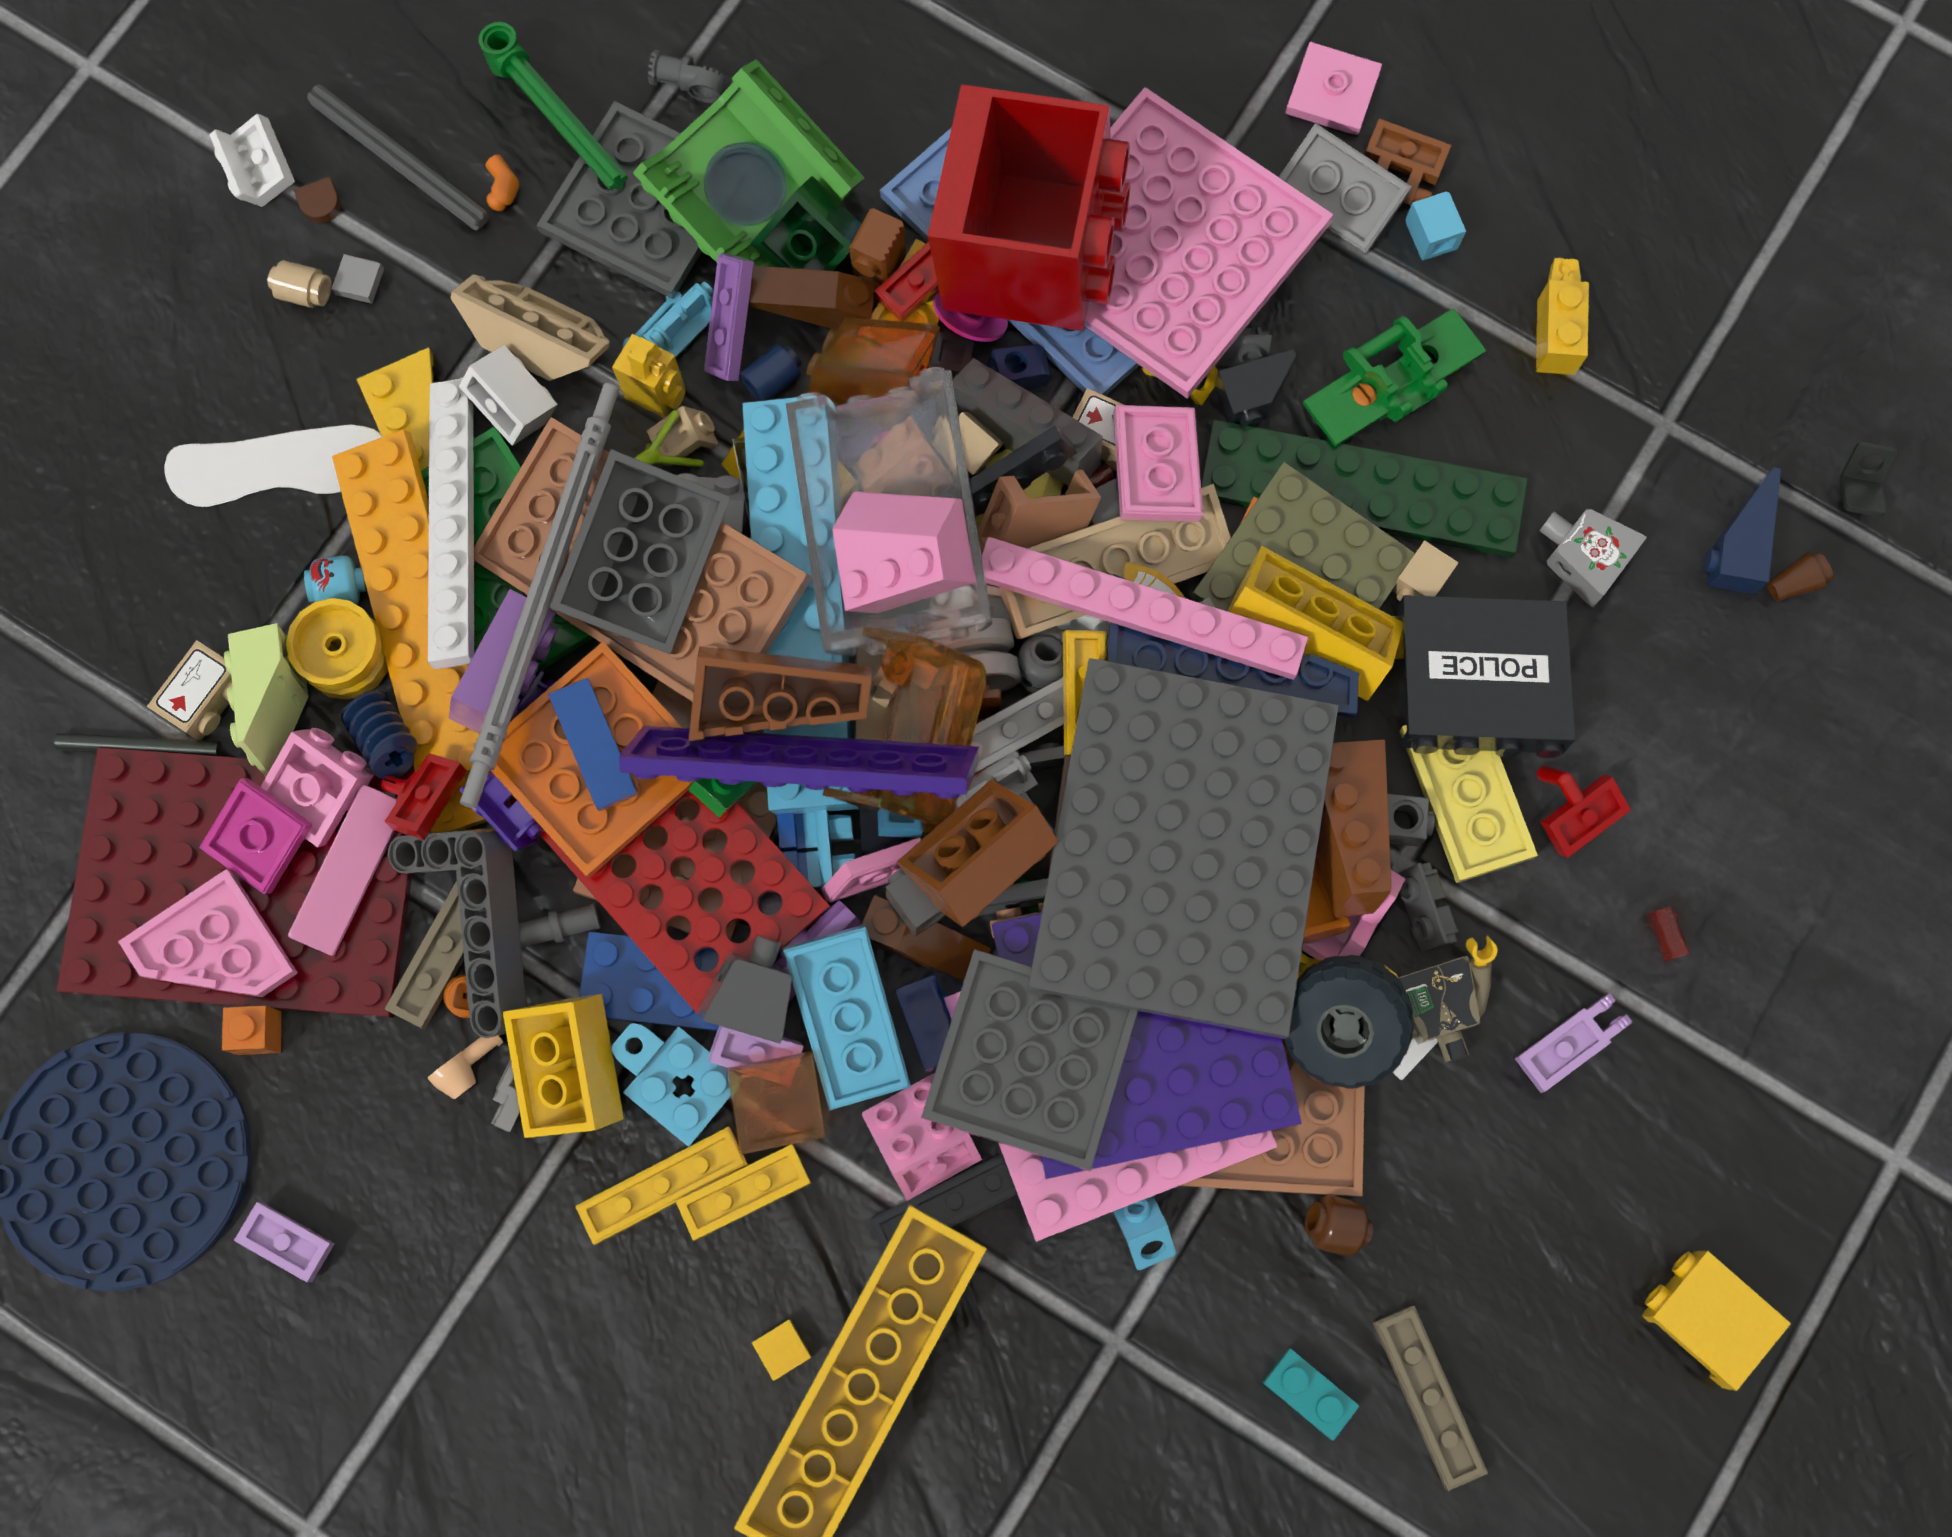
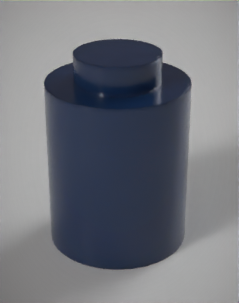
M776 344L740 372L739 376L746 388L758 401L771 400L801 376L798 367L802 363L789 346L782 348Z

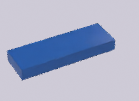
M585 678L548 694L596 809L602 811L638 795L630 774L620 773L619 756L621 753L590 680Z

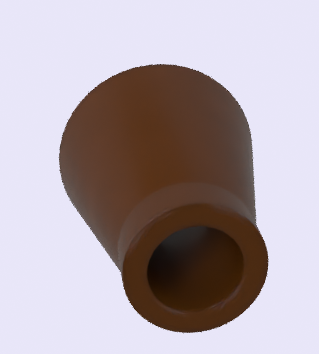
M1816 552L1812 555L1805 553L1776 577L1770 579L1767 583V588L1776 602H1780L1790 597L1825 589L1827 583L1833 581L1834 575L1829 562L1822 553Z

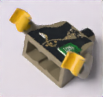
M1488 935L1486 936L1487 943L1485 948L1477 951V943L1473 937L1467 940V950L1473 956L1471 961H1469L1468 956H1464L1398 977L1410 996L1413 1006L1414 1028L1412 1039H1415L1418 1045L1437 1039L1445 1063L1470 1055L1461 1031L1480 1024V1018L1486 1012L1491 988V961L1495 959L1498 951L1496 944ZM1384 965L1386 969H1388L1392 974L1396 975L1395 972H1393L1390 968Z

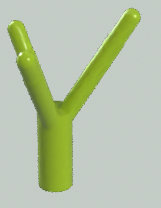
M676 410L670 413L652 444L648 443L645 451L634 457V459L649 465L655 463L688 467H703L704 465L701 459L664 456L660 454L658 449L679 416Z

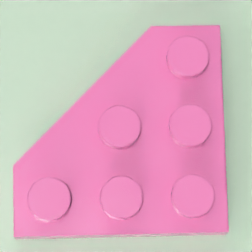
M228 869L118 941L139 976L149 979L263 997L298 973L234 873Z

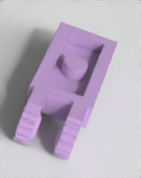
M1611 993L1606 994L1587 1009L1579 1010L1514 1058L1540 1093L1550 1089L1609 1045L1611 1038L1633 1022L1625 1014L1611 1021L1609 1026L1603 1030L1597 1025L1593 1018L1609 1009L1612 1003L1616 1001Z

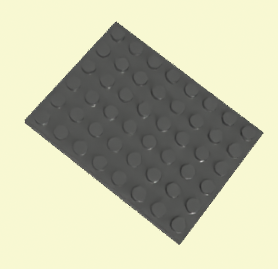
M1089 658L1056 833L1059 843L1053 849L1028 990L1282 1039L1288 1038L1339 705Z

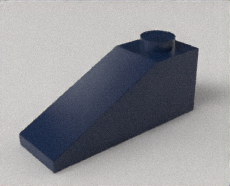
M1773 467L1758 482L1716 543L1707 550L1704 559V571L1709 572L1707 586L1756 594L1769 582L1781 468Z

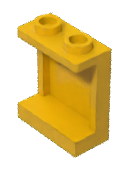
M1694 1251L1692 1254L1686 1252L1674 1264L1672 1271L1675 1275L1667 1285L1661 1284L1649 1294L1645 1300L1648 1308L1644 1311L1642 1317L1648 1322L1657 1324L1711 1372L1709 1377L1722 1389L1737 1391L1791 1323L1709 1251Z

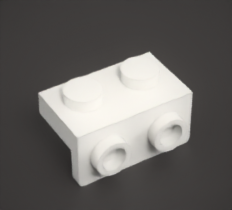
M256 114L231 135L217 129L210 133V138L215 147L214 153L225 171L228 187L238 199L263 207L295 182L267 117Z

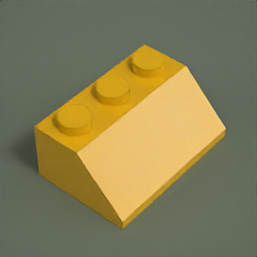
M602 994L562 999L503 1012L524 1138L594 1131L624 1119Z

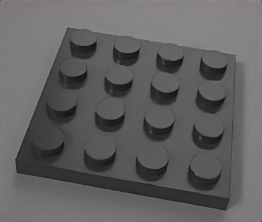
M614 101L593 134V137L627 174L628 180L623 182L624 187L619 191L616 189L610 191L586 162L579 157L537 224L539 232L674 299L702 251L689 232L671 219L669 211L659 200L649 195L643 189L641 181L633 172L643 161L663 150L681 133ZM725 155L713 164L708 176L710 197L715 206L724 215L749 176L748 166Z
M974 949L921 1118L1090 1172L1138 1011L1028 990L1032 967Z

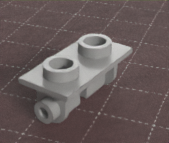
M1014 751L973 776L966 795L950 798L949 801L955 810L958 809L991 779L1017 795L1024 791L1025 793L1036 787L1038 782L1029 771L1032 767L1024 755L1019 756Z

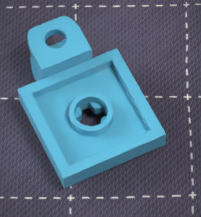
M632 1023L611 1047L615 1058L637 1076L623 1093L688 1147L743 1082V1079L730 1068L710 1063L708 1060L710 1052L679 1026L667 1041L664 1042L648 1028ZM632 1038H639L642 1042L643 1047L638 1054H632L628 1051L627 1044ZM687 1075L692 1076L694 1081L691 1086L695 1090L694 1094L691 1097L683 1094L680 1098L676 1097L673 1094L676 1089L675 1084L672 1083L673 1079L676 1076L682 1079Z

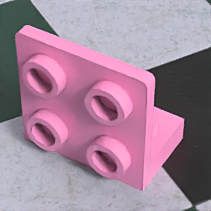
M935 1074L929 1075L911 1085V1087L896 1093L862 1113V1117L907 1201L982 1160L969 1133L921 1118Z

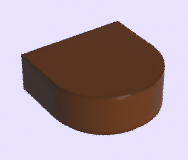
M330 177L293 190L299 207L308 220L314 223H326L338 215L341 203Z

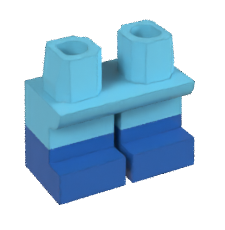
M827 810L804 814H777L781 852L816 891H822L821 888L845 862L855 859V854L833 856L832 842L854 840L851 816L829 815Z

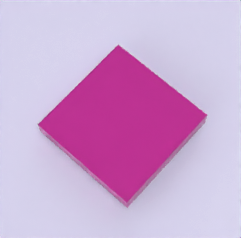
M241 778L199 848L264 895L273 892L313 824L249 778Z

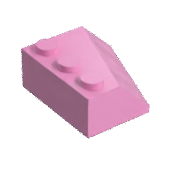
M853 492L832 528L845 611L881 613L976 583L962 499Z

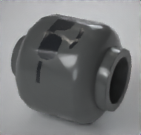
M1039 634L1030 637L1023 643L1017 657L1021 675V682L1019 684L1023 688L1035 693L1063 677V642L1059 638L1052 635Z

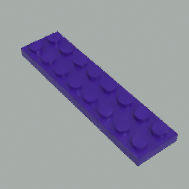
M643 726L619 756L620 773H633L635 777L641 779H652L664 775L677 776L678 780L685 782L710 778L719 779L724 784L757 781L762 782L767 787L803 784L811 790H823L834 786L848 787L849 791L855 793H865L873 789L891 790L893 794L900 796L913 795L916 792L934 793L935 796L950 799L967 794L979 763V746L743 732V734L726 736L725 734L708 736L701 740L689 741V728Z

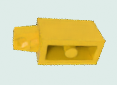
M1555 258L1550 267L1548 283L1538 298L1536 372L1575 375L1588 356L1589 282H1581L1577 259Z
M632 334L612 366L625 399L666 418L672 408L677 409L680 406L686 392L674 354L656 346V344Z

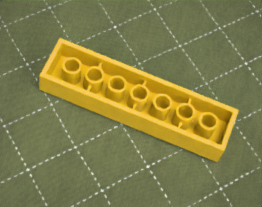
M909 1204L738 1518L734 1529L748 1537L833 1536L986 1251L985 1246Z

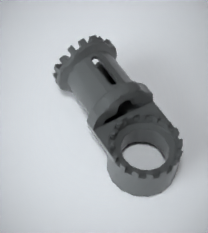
M654 50L651 53L649 61L653 64L648 66V68H652V70L648 71L650 85H657L659 82L680 86L681 90L687 91L691 97L704 103H714L721 96L725 77H723L722 73L718 75V70H715L714 73L711 67L708 71L706 66H694L692 56L686 55L684 58L662 55L661 50Z

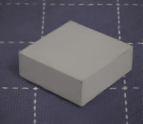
M344 254L331 289L335 295L372 304L384 268L381 263Z

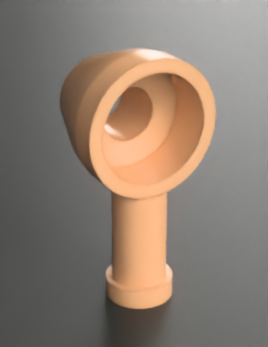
M499 1035L490 1038L480 1037L428 1077V1080L438 1090L455 1100L476 1083L471 1065L494 1047H499L504 1042Z

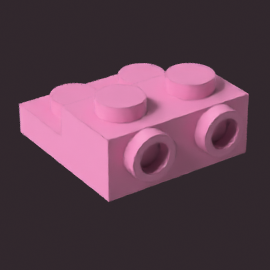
M311 728V730L291 732L263 781L261 788L313 825L305 839L316 847L327 845L344 813L349 811L361 785L368 786L374 775L364 769L367 762L361 756L350 751L340 752L332 746L334 738L329 733L318 728Z

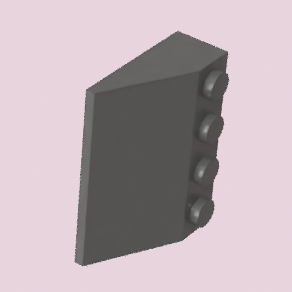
M611 449L550 609L670 654L731 497Z

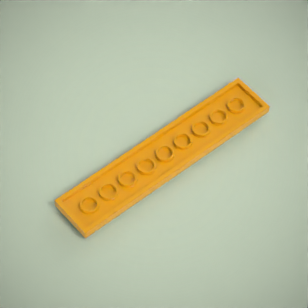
M402 429L333 455L332 459L375 622L379 628L382 648L399 713L404 724L408 726L410 734L417 741L418 746L416 753L413 755L415 772L428 753L460 762L468 771L431 829V833L458 831L488 822L472 808L460 804L463 793L459 789L466 785L473 764L469 760L474 751V745L479 737V733L449 719L451 697L469 664L433 669L428 663L429 499L411 433Z

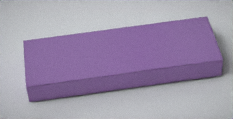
M719 253L704 372L727 381H738L754 262L732 254Z

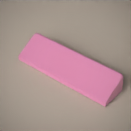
M361 785L288 933L289 938L333 957L335 956L395 832L385 823V819L395 806L396 799L369 786Z

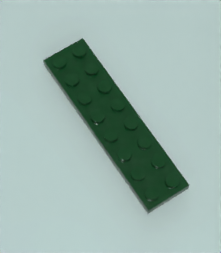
M1219 420L1213 421L1201 488L1214 484L1220 503L1248 508L1253 497L1259 498L1279 467L1285 462L1389 535L1421 541L1425 540L1426 542L1510 558L1516 553L1527 478L1341 443L1335 447L1331 441L1251 426L1241 427L1240 424Z

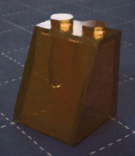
M846 317L837 331L834 329L829 331L823 345V352L821 354L816 352L811 358L806 372L807 375L811 376L808 393L811 395H824L827 402L892 431L899 425L917 393H919L924 385L940 327L925 323Z

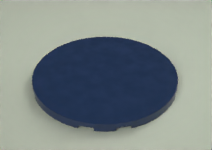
M126 1032L105 1034L90 1038V1040L68 1050H63L50 1058L32 1073L19 1088L0 1122V1216L4 1223L2 1227L12 1244L25 1259L49 1277L77 1288L97 1291H123L150 1286L169 1279L191 1266L209 1251L223 1235L233 1220L246 1189L250 1172L251 1140L248 1121L236 1091L218 1067L204 1055L178 1041L153 1034Z

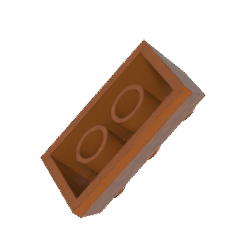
M991 779L902 856L897 863L942 913L964 927L968 922L978 917L983 909L1002 892L1008 890L1031 866L1041 861L1046 853L1059 842L1036 805Z

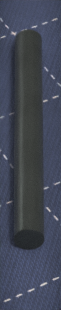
M57 733L54 738V746L58 750L97 751L99 747L221 756L222 744L220 741Z

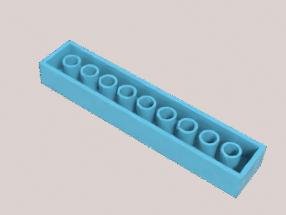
M824 395L742 403L751 540L813 577L767 654L849 663L846 611L832 530L839 518L832 409ZM853 720L811 726L810 724L789 726L787 729L772 731L764 729V733L853 739ZM803 784L767 787L768 808L770 812L776 815L783 813H815L823 810L860 809L859 793L849 791L848 787L830 786L823 790H811Z

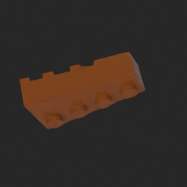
M700 646L697 657L689 741L724 734L726 736L740 735L743 732L770 729V731L787 729L789 726L810 724L811 726L866 719L872 679L870 666Z
M1385 740L1333 743L1316 854L1334 917L1374 914L1392 891Z

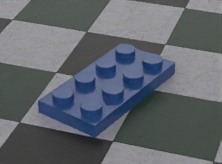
M589 932L579 997L602 994L607 1020L670 1027L679 1026L680 1028L717 1032L719 1025L703 1021L629 936ZM712 948L700 950L695 959L696 966L703 972L715 969L719 962L716 950Z

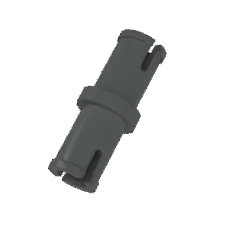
M595 903L560 913L557 909L548 912V916L519 923L521 949L551 940L560 943L564 942L567 936L593 929H601Z

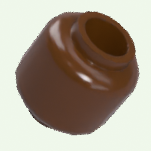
M1329 1194L1310 1205L1305 1219V1231L1316 1248L1349 1257L1355 1255L1362 1246H1366L1370 1242L1373 1234V1224L1368 1219V1212L1363 1204L1355 1200Z

